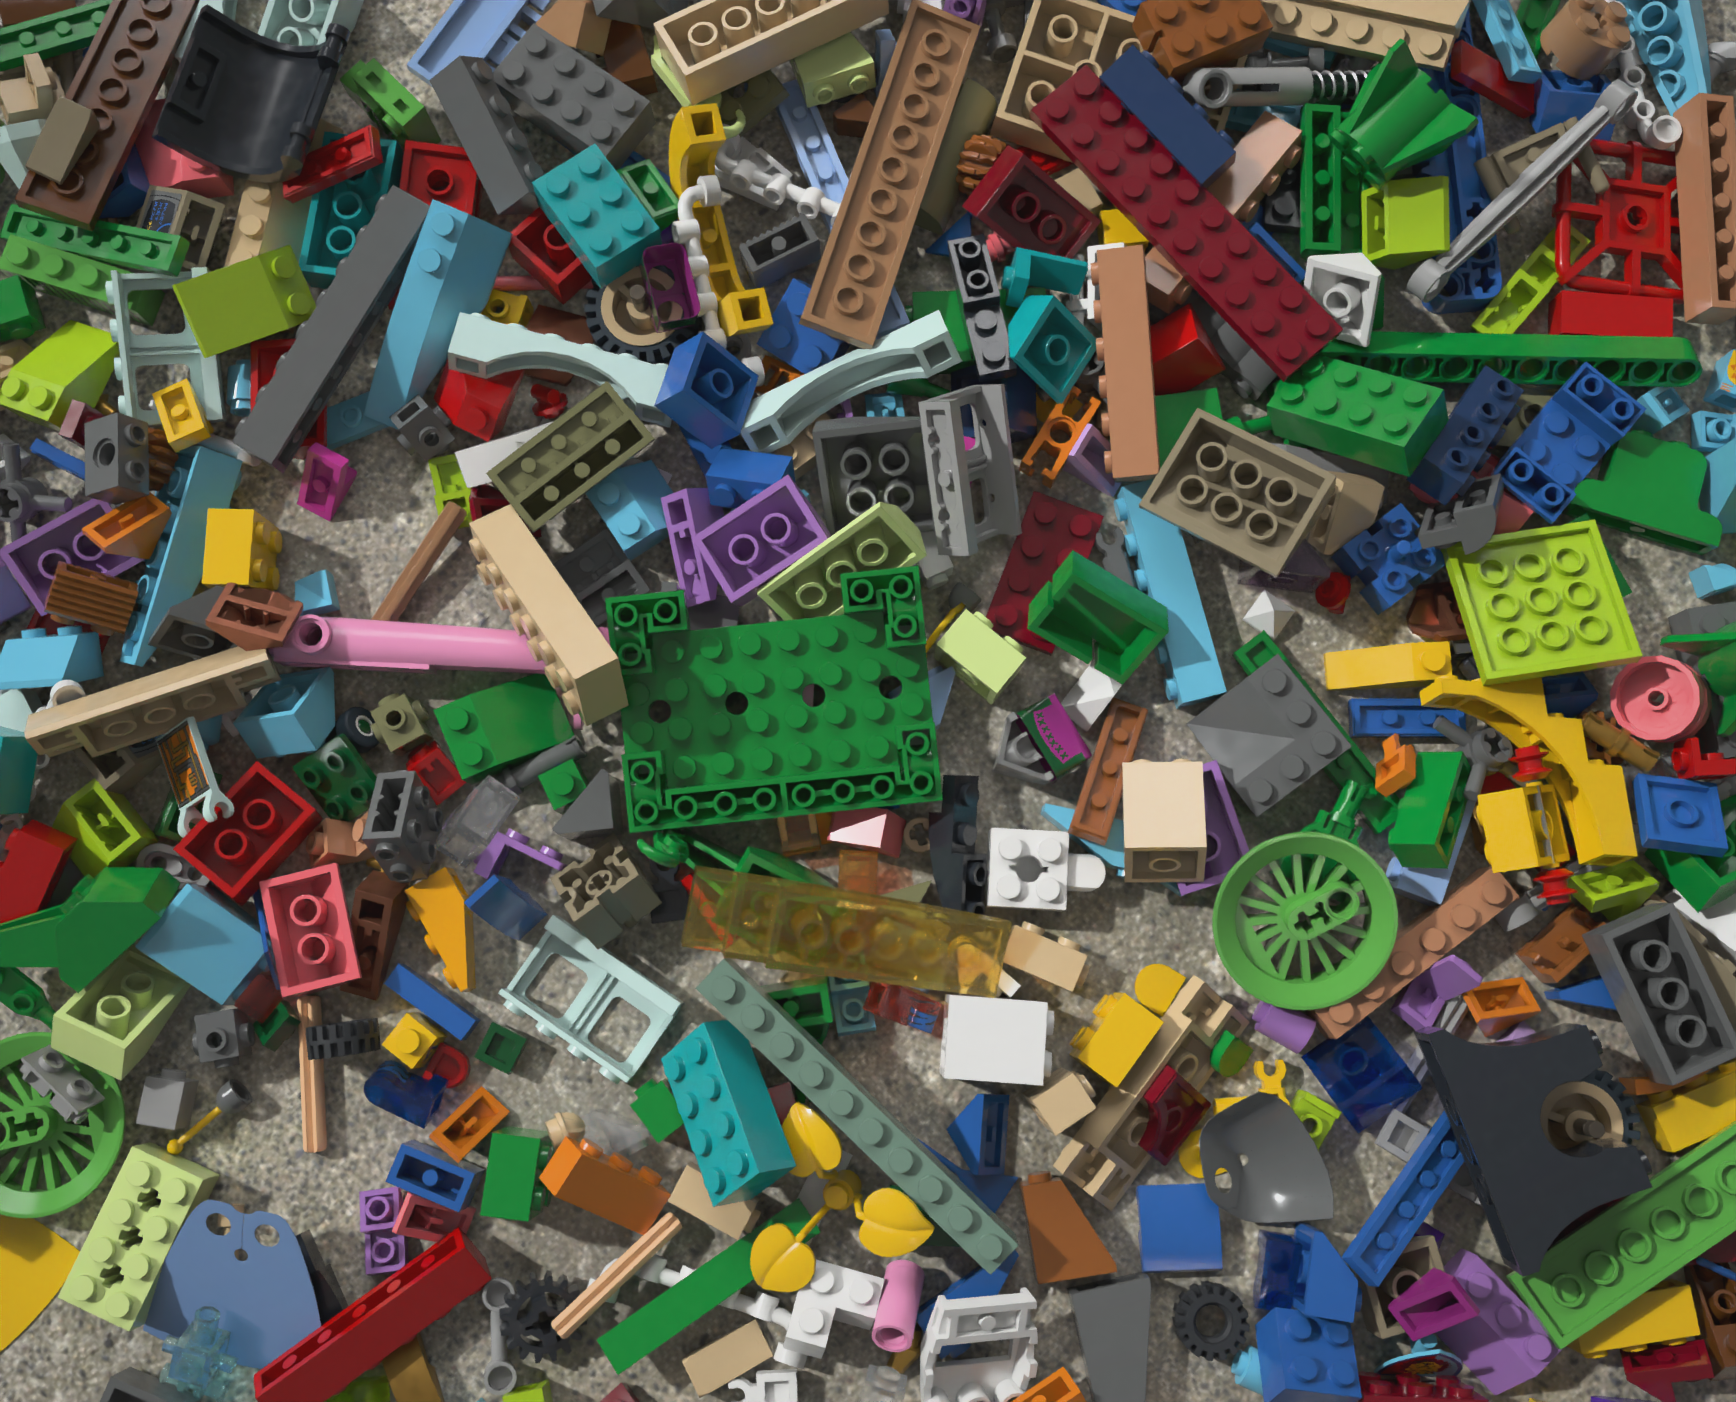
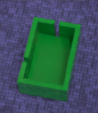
M1072 550L1053 574V582L1048 580L1029 604L1027 629L1086 664H1089L1092 660V639L1096 640L1094 643V668L1123 685L1169 632L1168 611L1166 606Z

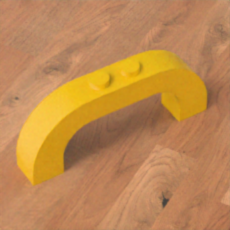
M717 103L681 107L674 118L669 139V175L671 190L678 199H680L681 194L687 188L697 185L698 177L715 175L716 155L719 148L726 141ZM699 200L696 201L692 206L694 219L698 221L700 227L702 253L706 256L709 264L708 278L711 291L715 293L718 302L717 316L720 328L724 330L726 337L768 329L773 325V320L765 289L762 287L745 290L736 269L720 204L703 207Z

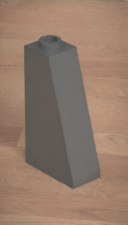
M1137 1272L1067 1288L1092 1402H1145L1151 1304L1150 1277L1146 1273Z

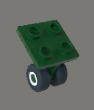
M352 707L342 713L337 721H335V727L326 737L325 744L293 766L295 773L330 819L349 822L370 808L377 777L359 753L368 752L380 742L375 737L371 728L375 721L370 711L363 707Z

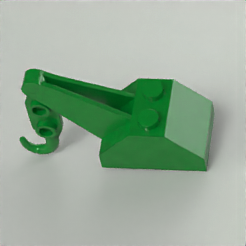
M686 827L654 830L652 833L655 848L648 845L643 839L637 840L639 850L654 862L667 868H675L680 862L686 863L720 894L710 913L711 921L814 973L854 906L848 896L813 870L780 853L748 846L744 855L740 857ZM685 841L733 868L732 876L729 877Z
M105 867L95 877L87 874L72 889L71 892L73 894L63 904L1 923L0 1002L16 1014L42 1021L50 1028L52 1033L53 1015L56 1011L51 1007L43 989L16 967H58L59 978L79 993L161 919L181 883L164 868Z

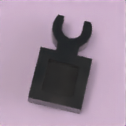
M650 859V869L658 877V884H653L652 887L662 902L650 912L651 923L659 924L692 919L689 894L682 885V882L676 881L675 877L680 870V864L667 871H661L658 863Z

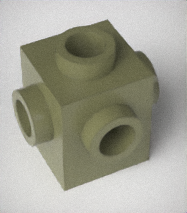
M395 693L378 702L379 707L370 711L375 721L371 725L375 737L380 744L386 743L390 752L400 757L414 750L420 744L434 739L426 724L430 716L420 699L414 701L413 698L406 694L400 695Z

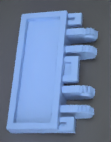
M454 0L407 63V68L411 73L433 88L429 80L459 56L483 58L485 62L490 60L499 66L526 33L525 30L518 26L519 22L523 20L532 26L533 23L535 24L542 17L527 5L531 4L543 13L551 0ZM488 64L492 69V72H494L495 68Z

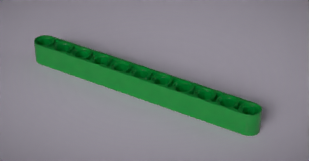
M1372 331L1370 344L1367 347L1334 339L1318 353L1319 355L1416 382L1472 383L1486 365L1514 384L1563 385L1584 362H1587L1617 386L1684 387L1697 381L1703 369L1691 341L1682 337Z

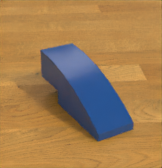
M495 874L464 901L469 909L491 926L518 941L548 915L528 892L520 890L509 878Z

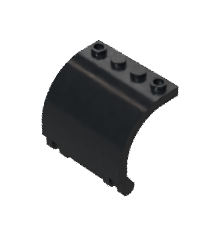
M205 5L201 8L152 138L201 165L237 178L256 182L278 183L300 176L351 36L350 31L340 24L330 23L325 34V42L314 46L291 45L266 38L248 30L210 5Z

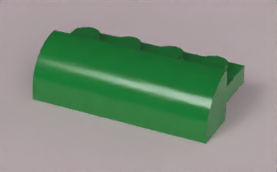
M1305 103L1300 109V130L1302 131L1300 148L1303 149L1300 157V256L1306 261L1308 257L1314 255L1362 253L1361 191L1369 189L1370 183L1362 172L1354 175L1344 166L1341 160L1345 156L1344 152L1337 149L1328 137L1350 113L1341 112V106Z

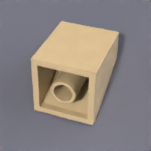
M1139 759L1130 763H1122L1124 883L1204 882L1207 840L1202 761L1192 762L1188 759H1176L1172 762H1152L1146 759Z

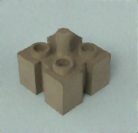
M614 832L588 850L591 855L581 864L575 860L550 878L559 896L564 900V905L571 919L597 950L623 932V923L628 928L634 927L639 919L648 915L662 903L652 885L647 881L646 875L636 859Z

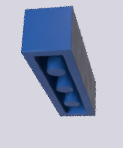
M398 963L384 982L386 986L461 1041L467 1040L481 1021L406 964Z

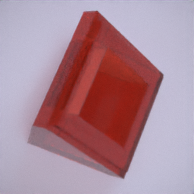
M260 974L254 978L234 1002V1006L263 1024L284 997H282L281 989L276 990L272 975Z

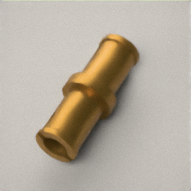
M1589 711L1582 719L1584 735L1606 748L1605 753L1611 757L1619 756L1640 769L1644 774H1647L1658 761L1660 753L1631 737V731L1626 728L1618 729L1594 714L1593 711Z

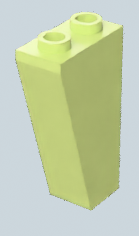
M851 32L789 60L807 108L826 104L832 100L852 94H859L876 87L874 61Z

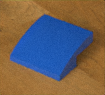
M1205 1183L1137 1186L1136 1199L1140 1227L1138 1239L1142 1273L1221 1271L1223 1269L1219 1206L1208 1196Z

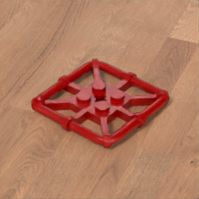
M1593 139L1589 144L1594 154L1622 158V161L1625 163V180L1610 178L1603 170L1610 187L1603 194L1596 193L1595 205L1571 202L1572 162L1556 177V203L1552 205V217L1555 218V268L1558 275L1556 280L1561 286L1566 284L1570 288L1581 291L1673 298V304L1683 305L1682 263L1671 251V233L1680 234L1679 218L1671 217V193L1677 189V176L1665 186L1642 183V162L1676 167L1675 151L1644 147L1641 142L1631 140L1625 144ZM1575 158L1573 160L1574 164L1588 179L1579 158ZM1631 212L1633 219L1638 220L1639 224L1632 225L1627 215ZM1571 218L1595 221V246L1571 265ZM1601 253L1624 256V281L1584 276L1578 273ZM1641 259L1657 261L1680 289L1641 284Z

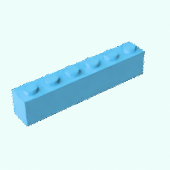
M1151 479L1122 486L1117 499L1114 500V509L1118 521H1124L1127 535H1124V545L1127 555L1129 557L1134 556L1137 570L1133 574L1137 589L1167 607L1169 632L1154 648V653L1158 664L1164 663L1168 677L1164 679V689L1168 700H1174L1177 709L1220 698L1227 690L1181 529L1139 508V503L1154 480Z

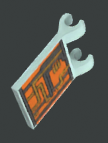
M194 716L188 717L156 740L180 810L177 830L182 838L191 831L189 822L196 825L203 817L207 822L217 820V814L214 811L215 806L221 808L224 818H229L234 813L233 803L218 788ZM204 800L202 815L194 806Z

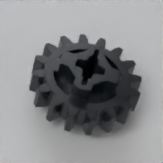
M550 1270L546 1271L543 1280H538L535 1273L532 1272L530 1273L529 1284L524 1285L519 1280L515 1282L516 1295L512 1293H505L504 1295L505 1303L509 1307L499 1309L500 1319L507 1321L500 1325L501 1336H509L506 1340L509 1350L519 1346V1357L522 1360L531 1352L534 1353L535 1363H540L543 1354L549 1353L552 1361H556L558 1349L562 1348L569 1354L572 1351L569 1340L572 1338L581 1341L583 1337L581 1330L577 1328L568 1338L563 1339L559 1335L556 1336L557 1333L551 1325L552 1321L578 1297L580 1290L577 1284L567 1288L568 1279L564 1274L557 1281H553ZM544 1292L555 1293L561 1297L553 1298ZM531 1297L525 1309L519 1310L521 1305ZM546 1311L548 1320L540 1322L538 1313ZM588 1320L583 1322L580 1326L586 1325ZM532 1335L542 1341L532 1340L527 1338V1336Z

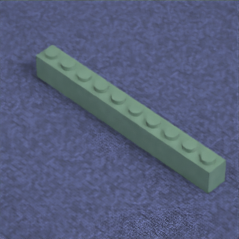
M727 955L695 988L990 1275L1018 1247L1016 1234L732 958Z

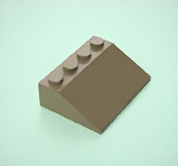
M1197 408L1139 503V508L1277 578L1312 530L1334 494L1336 475Z

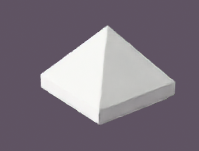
M1264 589L1242 620L1260 633L1265 630L1274 641L1295 610Z

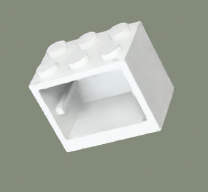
M945 994L940 1074L946 1079L1043 1086L1044 1076H1051L1052 1052L1045 1050L1046 1035H1053L1054 1011L1048 1010V1002Z

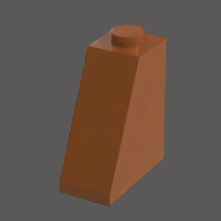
M1051 1171L1027 1174L1028 1181H1022L1019 1184L1036 1282L1044 1284L1117 1272L1115 1261L1063 1181L1058 1176L1052 1177Z

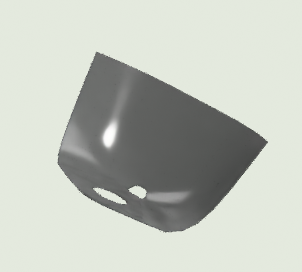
M1258 1091L1217 1113L1203 1127L1199 1138L1204 1182L1208 1196L1221 1209L1244 1221L1258 1223L1333 1219L1334 1194L1329 1171L1303 1123L1290 1105L1276 1095ZM1237 1154H1246L1248 1163L1245 1166H1242ZM1219 1168L1226 1169L1230 1174L1232 1185L1228 1193H1222L1216 1186L1215 1173Z

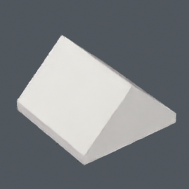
M1363 253L1314 255L1308 257L1303 288L1343 328V331L1336 339L1367 347L1370 344L1382 273Z

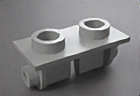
M51 1045L41 1048L21 1059L24 1063L20 1068V1071L23 1073L22 1079L28 1082L43 1098L53 1091L55 1096L50 1101V1104L64 1117L66 1122L73 1121L76 1125L81 1123L89 1114L86 1110L105 1099L93 1087L91 1082L85 1079L66 1061L62 1054L51 1048Z

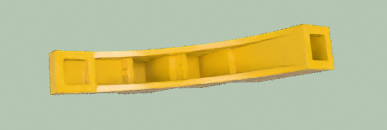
M1444 675L1435 678L1434 683L1419 691L1421 706L1457 709L1490 725L1507 737L1518 748L1539 745L1540 752L1549 751V754L1542 758L1543 767L1551 768L1553 771L1545 779L1549 784L1554 783L1557 798L1567 817L1574 838L1580 865L1614 866L1638 856L1622 766L1605 765L1604 760L1600 759L1588 760L1582 720L1564 718L1562 713L1547 714L1542 677L1483 686L1481 678L1468 681L1459 680L1456 675Z

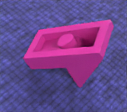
M315 442L307 451L297 504L331 521L357 475V471L348 466L349 459Z

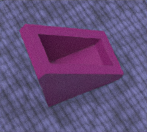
M1432 1268L1388 1306L1389 1311L1412 1341L1474 1318L1480 1313L1479 1308L1457 1279L1437 1268Z

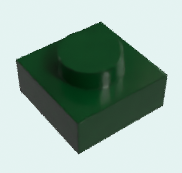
M277 996L252 1025L262 1045L275 1052L285 1040H288L293 1035L301 1020L290 1003Z
M492 1021L474 1057L508 1075L512 1074L530 1038L496 1021Z

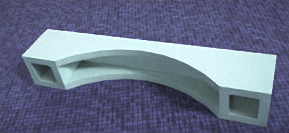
M937 310L875 340L872 349L858 348L752 399L741 430V435L749 449L753 452L771 453L790 444L816 418L859 393L895 381L928 378L962 362L940 311Z
M459 313L448 349L449 369L485 379L503 372L520 369H552L585 378L598 386L608 381L628 408L632 409L640 420L670 428L672 419L654 406L668 364H651L640 361L631 354L621 353L618 355L603 351L594 344L585 343L581 345L566 341L557 334L547 333L544 335L529 331L520 324L510 323L507 325L492 321L489 317L479 313Z

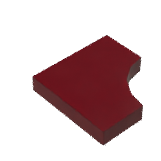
M1166 1065L1143 1096L1148 1104L1149 1119L1146 1130L1138 1143L1142 1149L1163 1166L1170 1162L1212 1105L1177 1071Z

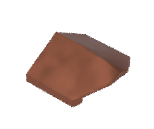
M538 304L526 326L529 331L544 335L547 333L557 334L566 341L577 344L594 343L585 316ZM526 369L523 376L566 387L575 375L552 369Z
M1451 581L1418 585L1415 597L1406 616L1409 630L1413 634L1439 642L1468 639Z
M230 582L226 584L205 622L206 626L245 651L283 647L303 610V603L298 600L294 601L283 593L265 588L238 587L237 583Z

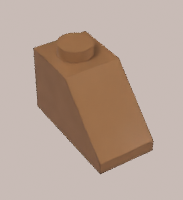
M558 0L535 24L567 46L603 56L612 19L598 17L592 0Z

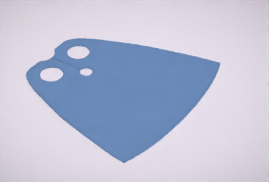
M216 1200L201 1202L186 1219L164 1261L143 1331L180 1348L233 1364L262 1369L321 1327L317 1300L300 1245L290 1225L284 1218L273 1213L255 1211L252 1214H246L237 1211L229 1203ZM213 1213L224 1215L231 1224L230 1232L223 1236L212 1233L206 1224L207 1217ZM265 1224L274 1227L279 1233V1243L272 1247L259 1243L255 1237V1230L258 1226ZM235 1250H245L248 1254L247 1260H238L234 1254Z

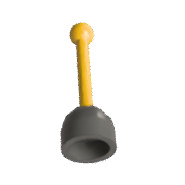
M957 582L948 597L951 610L927 639L925 645L926 653L956 614H962L965 609L971 612L981 602V598L964 584Z
M230 1079L219 1089L216 1095L217 1107L179 1139L169 1141L167 1144L168 1152L172 1155L181 1153L184 1144L220 1113L235 1114L245 1109L252 1102L251 1094L247 1088L238 1080Z

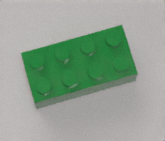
M1319 354L1283 382L1266 405L1274 435L1407 477L1412 475L1449 421L1444 389Z

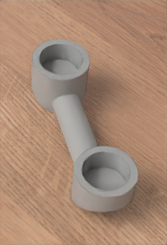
M504 1277L492 1278L485 1284L482 1290L483 1303L490 1310L491 1361L484 1370V1384L486 1389L494 1395L509 1393L514 1388L517 1380L515 1366L508 1360L507 1336H501L500 1325L507 1321L500 1319L499 1309L509 1307L505 1303L504 1295L505 1293L515 1295L512 1283Z

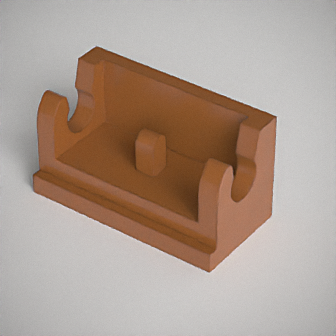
M1570 903L1515 954L1541 983H1558L1590 953L1582 934L1607 923L1596 922L1589 915L1591 912L1584 905L1575 906L1574 903Z

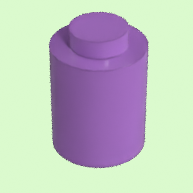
M1263 1001L1259 1002L1252 1015V1019L1256 1021V1031L1296 1054L1300 1053L1306 1046L1316 1026L1315 1019L1299 1010L1276 1007Z

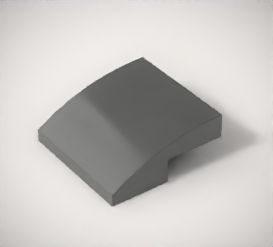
M607 528L553 564L596 627L607 620L605 598L645 594L650 591Z

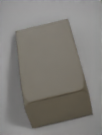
M60 96L45 122L25 165L26 168L62 185L100 128L95 113L89 108Z

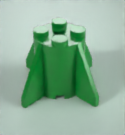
M1401 38L1388 50L1382 63L1379 62L1368 73L1348 117L1328 135L1332 144L1344 152L1345 156L1341 159L1344 166L1354 175L1362 172L1367 181L1377 190H1380L1399 171L1443 153L1454 140L1468 134L1479 123L1477 117L1452 104L1442 89L1437 93L1434 92L1428 85L1432 78L1418 68L1406 41Z
M1736 621L1717 629L1714 633L1668 635L1661 638L1660 646L1698 656L1699 671L1701 675L1705 674L1708 682L1711 684L1708 687L1714 693L1724 697L1716 735L1720 737L1732 735L1736 730Z

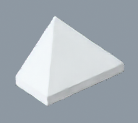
M1093 660L1061 704L1072 722L1087 732L1122 684L1095 669Z

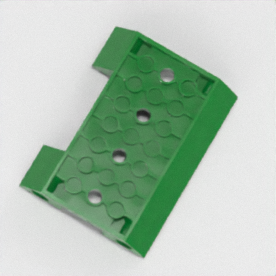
M910 566L840 574L844 615L691 630L684 590L605 598L610 647L619 659L629 704L620 709L625 754H622L621 757L629 833L943 800L925 649L926 634L919 567ZM887 676L896 677L902 685L901 693L894 699L885 698L879 690L881 680ZM817 684L824 689L825 700L821 705L811 707L804 702L802 695L808 685ZM734 692H741L748 699V708L740 715L732 714L726 706L728 696ZM657 700H664L671 707V715L663 723L654 721L650 716V707Z

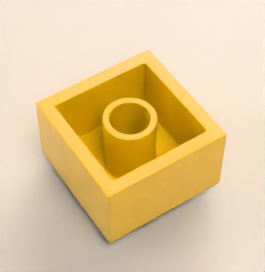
M208 508L202 584L211 589L217 585L225 587L227 583L233 582L237 583L238 587L277 590L280 583L278 568H276L277 553H280L282 550V535L279 528L254 509Z
M1114 992L1113 995L1110 994L1109 996L1105 994L1092 1011L1097 1017L1089 1027L1082 1026L1076 1032L1069 1043L1074 1048L1069 1055L1104 1082L1117 1088L1164 1022L1126 993Z

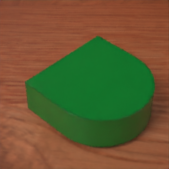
M1225 1030L1211 1051L1210 1065L1215 1071L1225 1077L1233 1076L1242 1069L1254 1050Z

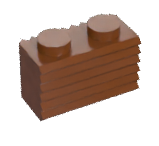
M59 561L45 601L44 612L50 613L52 620L62 624L73 625L75 621L91 625L90 629L102 635L113 636L114 632L124 634L138 596V584Z

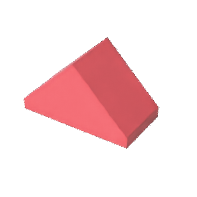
M882 808L835 811L832 813L827 840L899 858L906 820L888 809Z
M408 1192L392 1231L398 1235L438 1242L457 1227H460L467 1234L476 1208L469 1206L461 1212H457Z

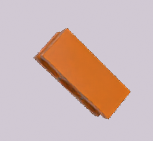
M1075 386L1072 387L1062 404L1055 405L1023 457L1019 471L1031 477L1035 471L1032 469L1034 459L1040 451L1044 450L1049 455L1056 457L1057 460L1052 470L1044 468L1041 473L1044 476L1042 484L1050 489L1064 468L1070 451L1085 426L1091 424L1101 404V401L1092 396L1089 403H1086L1082 410L1086 413L1079 422H1075L1069 416L1063 415L1067 404H1072L1075 397L1078 398L1081 390ZM1054 430H1063L1068 434L1070 440L1065 443H1057L1051 438L1050 433Z

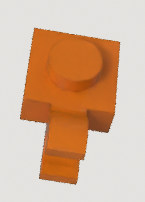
M1397 733L1383 741L1384 759L1376 763L1375 789L1385 797H1388L1398 789L1406 788L1416 778V753L1414 747L1411 744L1401 746Z

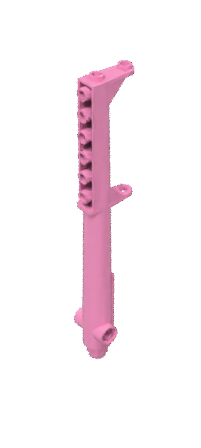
M312 614L299 616L283 647L268 648L271 657H274V662L291 667H331V669L436 674L437 669L545 674L544 667H546L542 660L536 662L532 657L526 643L528 641L526 635L519 636L515 630L319 617ZM598 627V630L610 645L608 627ZM814 684L808 685L802 695L804 702L813 707ZM577 713L574 715V729L583 730L584 722Z

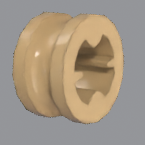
M918 817L907 823L903 839L905 845L910 850L916 853H924L930 850L929 839L926 838V845L919 846L917 840H911L909 837L910 831L915 832L914 826L922 825L924 831H929V819Z

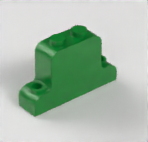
M1632 430L1611 445L1603 455L1597 480L1584 478L1583 481L1579 482L1574 490L1576 496L1561 513L1574 518L1587 513L1590 520H1595L1597 525L1698 555H1704L1719 547L1723 530L1720 521L1715 516L1698 508V501L1707 469L1705 456L1701 452L1691 449L1690 445L1685 442H1667L1654 438L1652 433L1644 430Z

